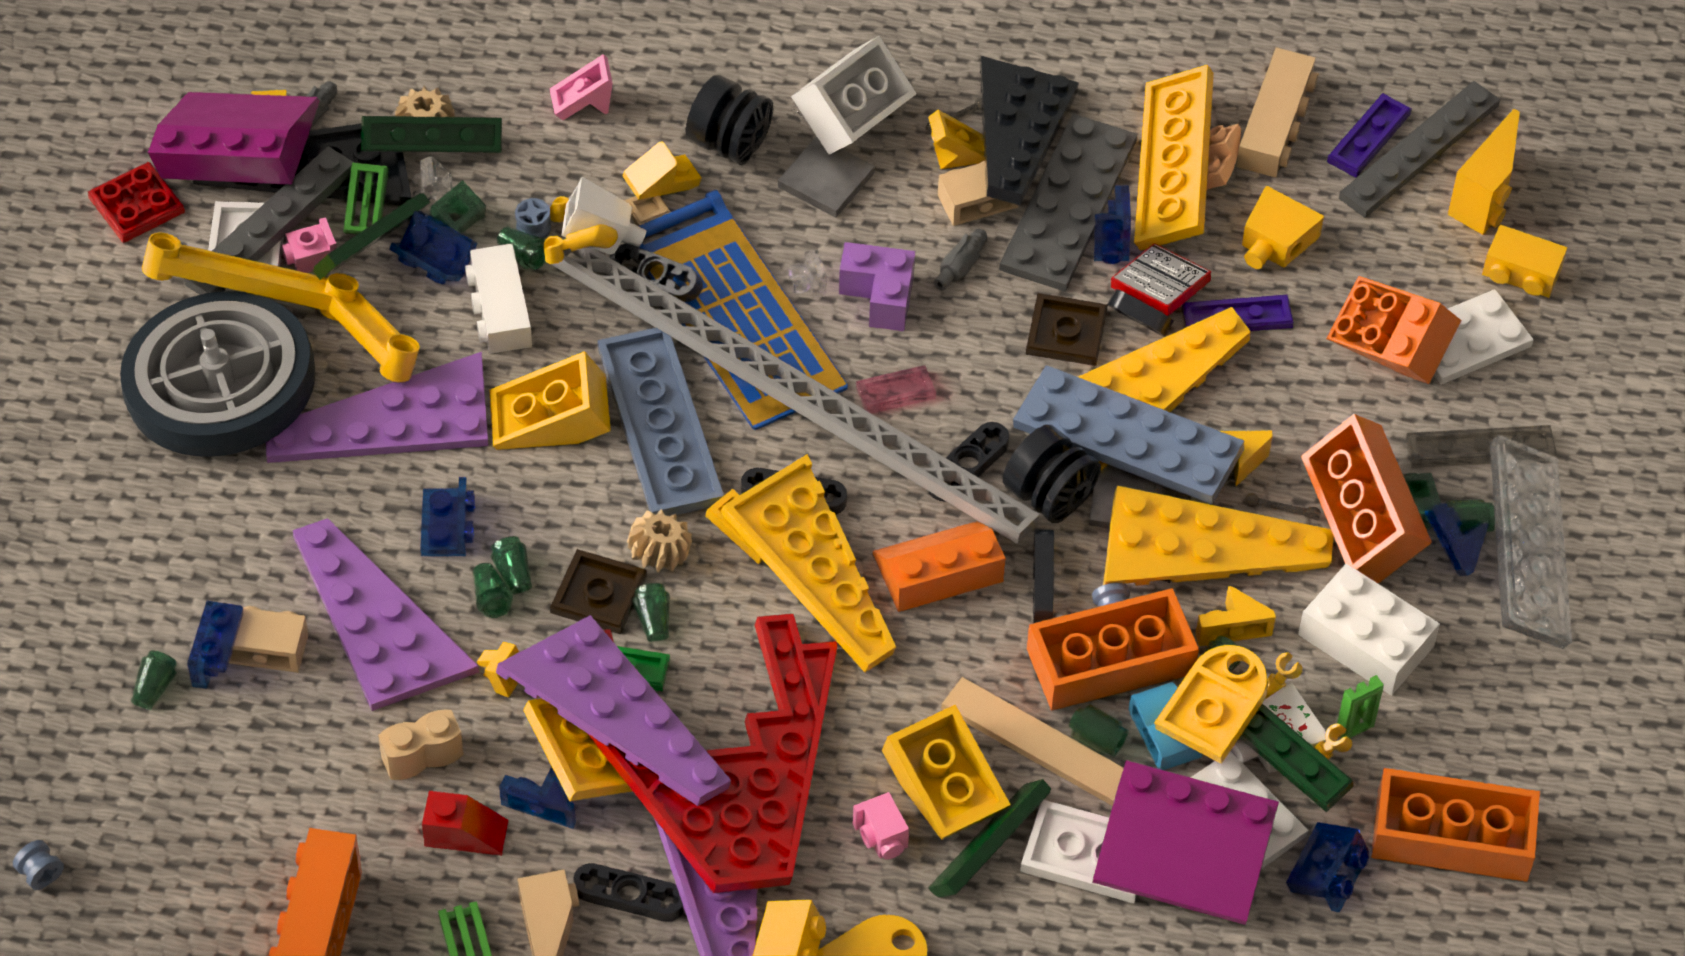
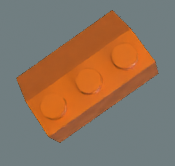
M978 521L874 550L872 553L898 612L1004 581L1006 558L993 530Z

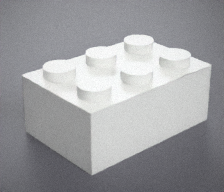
M877 36L847 54L793 94L791 98L830 155L853 143L917 93L880 36Z
M1346 563L1303 611L1298 635L1366 680L1370 681L1371 677L1377 675L1384 684L1383 691L1392 696L1433 649L1440 623Z

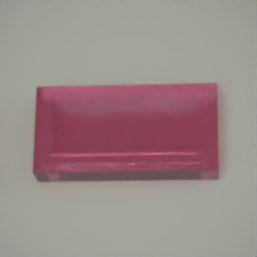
M925 365L856 381V389L864 410L871 414L936 399V391Z

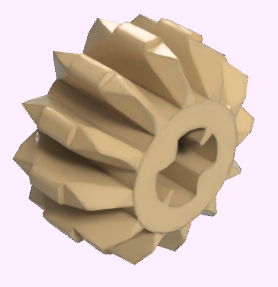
M425 85L419 92L410 88L408 96H400L399 106L396 107L397 111H395V116L455 117V111L449 95H442L439 88L428 91Z
M662 509L656 515L646 511L642 517H636V520L632 523L627 539V548L631 550L632 560H642L643 569L652 566L659 573L664 567L673 572L678 564L683 565L687 559L692 543V534L688 532L687 522H677L676 514L669 517L663 513Z

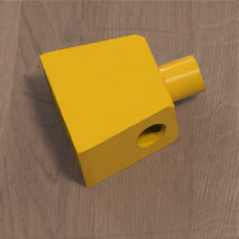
M1266 186L1244 228L1242 246L1249 249L1244 255L1246 263L1254 269H1261L1267 260H1270L1283 268L1286 267L1321 236L1324 215Z

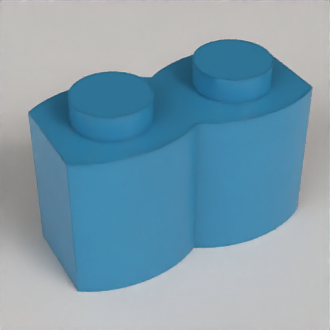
M1174 682L1131 695L1129 703V713L1157 768L1161 770H1166L1202 757L1200 752L1155 729L1154 722L1177 690Z

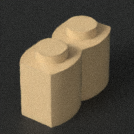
M452 710L430 712L419 718L415 723H398L386 728L378 735L381 758L391 780H403L414 777L425 770L426 767L449 765L457 761L464 754L461 730Z

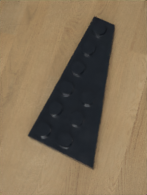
M981 56L980 86L982 92L983 138L985 140L986 196L1020 206L1074 101L1079 82L1069 80L1061 75H1051L1036 71L1031 67H1021Z
M361 123L309 132L295 176L329 146L354 163L380 165L389 168L384 204L402 205L412 198L403 152L361 151ZM360 171L356 201H362L366 172ZM374 173L370 201L375 203L379 173ZM350 177L327 198L347 200ZM193 180V184L274 193H277L286 185Z

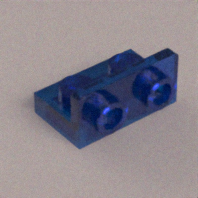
M1115 185L1114 200H1108V213L1095 215L1094 261H1103L1106 264L1129 261L1131 234L1129 185Z
M415 211L401 243L392 242L389 250L399 255L398 261L412 268L420 267L427 271L426 277L439 284H446V281H460L463 278L465 265H468L471 260L470 250L476 249L478 243L423 211Z
M459 477L458 488L423 489L421 557L466 556V543H474V522L467 521L468 512H475V491L468 490L467 477Z
M206 601L187 662L192 687L207 689L211 676L217 677L218 673L226 672L244 614L241 605Z
M1317 822L1286 881L1290 892L1325 898L1331 911L1340 912L1346 900L1351 897L1354 884L1361 870L1367 866L1369 861V849L1359 829Z

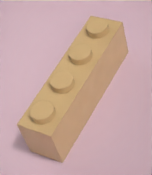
M1275 48L1239 146L1236 167L1275 178L1280 166L1287 167L1292 147H1288L1289 141L1296 142L1300 131L1301 122H1297L1298 116L1305 117L1310 98L1306 97L1307 91L1313 93L1317 84L1319 73L1313 72L1315 57Z

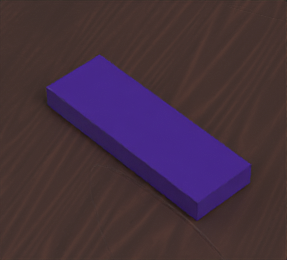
M1382 93L1328 155L1327 162L1357 178L1411 115L1412 108Z
M1288 294L1185 302L1181 307L1185 328L1230 307H1233L1250 331L1293 328L1294 324Z

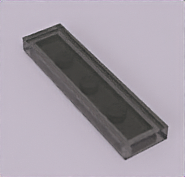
M1551 425L1407 433L1405 438L1411 468L1556 460L1557 457Z

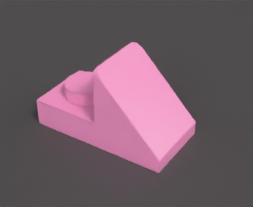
M601 55L550 88L554 113L557 117L565 120L589 104L602 113L608 114L613 82L608 58L605 55Z

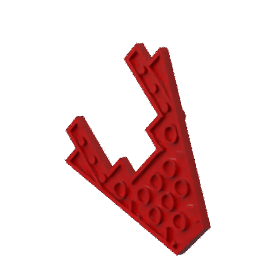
M794 614L758 616L756 619L755 629L779 711L747 713L744 723L751 746L706 750L731 780L726 791L697 806L660 782L659 775L641 763L636 766L625 759L626 753L611 743L606 746L589 735L713 893L790 885L793 877L838 646L836 641L802 644ZM611 629L603 630L614 642Z

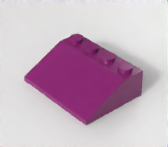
M188 92L157 125L148 154L161 179L292 184L320 101L318 97Z
M1126 760L1092 883L1246 925L1279 802Z

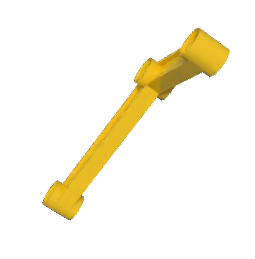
M158 232L150 235L142 264V272L146 276L161 281L169 280L176 276L320 309V312L325 317L339 321L381 364L379 369L383 377L393 382H406L410 380L420 349L419 343L408 335L400 334L358 292L359 283L355 278L342 273H334L329 275L328 278L324 277L319 280L313 274L182 245L177 237L168 233Z

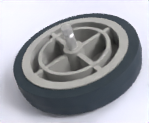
M238 291L205 293L184 299L165 308L149 319L137 331L128 344L121 363L122 394L126 407L138 429L159 446L173 452L191 456L213 457L235 454L257 447L276 437L288 428L302 413L311 397L315 384L314 353L305 329L298 318L276 301L264 296Z

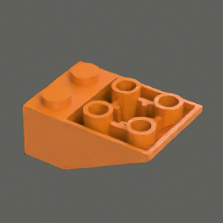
M1358 276L1326 339L1407 377L1429 384L1462 320L1439 302Z

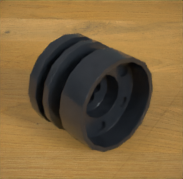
M714 75L700 89L691 106L685 128L686 138L689 142L706 150H714L717 147V153L721 157L730 158L732 162L744 165L760 147L768 133L774 111L773 101L769 97L758 95L751 89L742 92V87L738 83L721 75Z
M1045 424L1028 435L1014 451L1004 470L1002 482L1006 488L1023 501L1031 500L1034 510L1042 513L1048 521L1060 523L1089 497L1100 476L1101 464L1092 455H1087L1083 448H1072L1070 438L1053 425Z

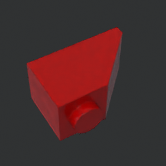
M429 791L422 821L424 846L502 856L509 820L468 795Z

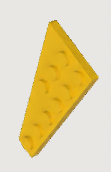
M1230 307L1078 377L1171 412L1184 400L1186 393L1193 387L1198 388L1206 380V375L1217 365L1222 366L1250 341L1251 331L1233 307ZM1099 461L1102 471L1108 464Z
M808 454L723 505L721 514L866 673L892 656L896 645L880 610L874 607L868 594V584L857 570L855 565L856 558L835 512L829 509L824 498L825 491L820 481L816 480L811 469L812 462Z
M1117 486L1113 497L1103 585L1117 582L1124 584L1135 583V586L1149 585L1150 581L1171 580L1175 583L1229 578L1230 574L1247 573L1248 576L1261 575L1263 571L1283 570L1286 573L1327 568L1332 561L1334 535L1332 530Z

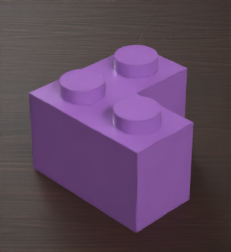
M845 242L839 271V294L871 298L869 327L905 331L914 279L915 251Z

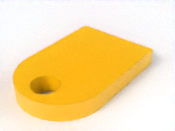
M1223 645L1208 650L1197 659L1154 722L1155 729L1222 764L1267 695L1268 680L1262 661L1252 651L1240 646ZM1237 661H1243L1249 665V669L1240 675L1232 674L1228 670L1229 666Z
M878 915L863 921L820 948L817 956H927V944L920 929L911 921L896 915ZM906 935L912 938L915 944L910 949L900 950L893 945L892 941L897 936Z

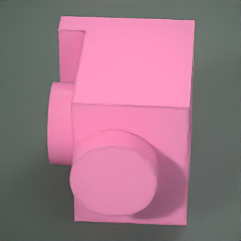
M326 217L319 219V224L285 233L287 243L281 245L286 264H294L296 271L305 273L312 272L317 263L337 248Z
M889 792L853 806V826L856 830L860 829L864 844L868 849L874 847L879 858L893 859L899 856L905 848H908L909 828Z

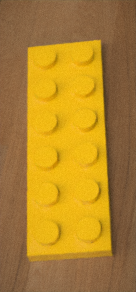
M1209 65L1146 83L1134 244L1140 251L1148 249L1154 243L1161 246L1204 234L1214 72Z

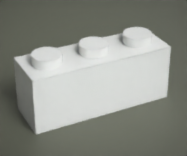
M513 244L470 250L471 265H465L468 287L475 286L476 292L471 293L474 315L481 314L482 320L477 321L480 343L487 342L489 354L532 347L531 326Z

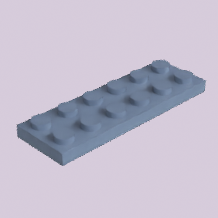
M652 328L597 340L598 351L649 511L656 515L662 509L663 513L670 517L674 514L679 515L711 507L724 494L672 337L658 328Z
M1047 365L1013 418L1014 428L1029 434L1045 424L1053 425L1070 438L1072 448L1081 447L1087 455H1092L1098 461L1212 505L1244 451V440Z

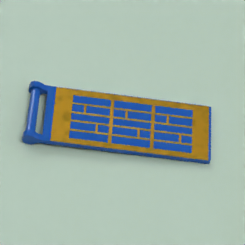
M718 190L706 193L705 198L639 225V227L646 230L645 238L712 210L716 215L645 245L642 243L639 248L687 265L694 269L701 277L703 289L700 295L690 302H685L686 304L837 394L848 389V384L725 206ZM662 265L654 266L648 273L651 279L656 280L660 278L664 267ZM675 277L673 278V281L680 288L683 285L688 286L691 282L690 280H688L687 282H683L677 280ZM681 323L684 327H695L690 323ZM719 340L709 341L712 344H724ZM704 357L753 430L760 429L796 413L795 410ZM738 358L741 361H752L749 358ZM766 375L771 379H782L777 375ZM805 392V393H796V394H798L799 396H811V395L807 394L806 392Z

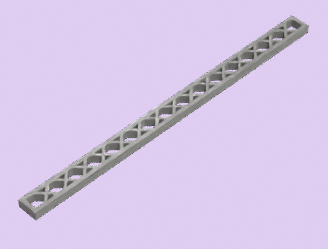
M586 247L573 252L571 249L564 250V260L562 262L551 264L1016 544L1038 524L1039 513L596 249ZM573 253L581 259H570L567 255ZM595 273H606V274H608V275H607V276H599V275H597V274H595ZM622 289H633L637 292H626ZM651 306H662L665 309L656 310ZM679 323H690L695 327H684ZM719 340L724 344H712L709 341ZM738 358H749L752 361H741ZM766 375H777L782 379H771ZM805 392H806L807 394H809V395H811V396H799V395L796 394V393H805ZM825 410H836L841 414H830ZM855 428H866L871 432H860ZM894 445L900 450H890L885 446ZM914 463H925L930 468H920ZM944 481H955L960 486H950ZM985 499L991 504H980L975 500ZM1005 518H1017L1022 522L1017 526Z

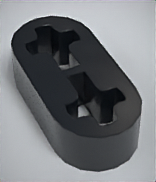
M1119 289L1115 290L1107 304L1115 311L1163 337L1167 335L1174 323V320Z

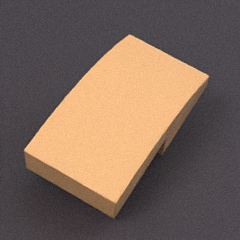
M1239 124L1228 127L1219 125L1210 130L1207 190L1226 185L1233 172L1241 141V128Z

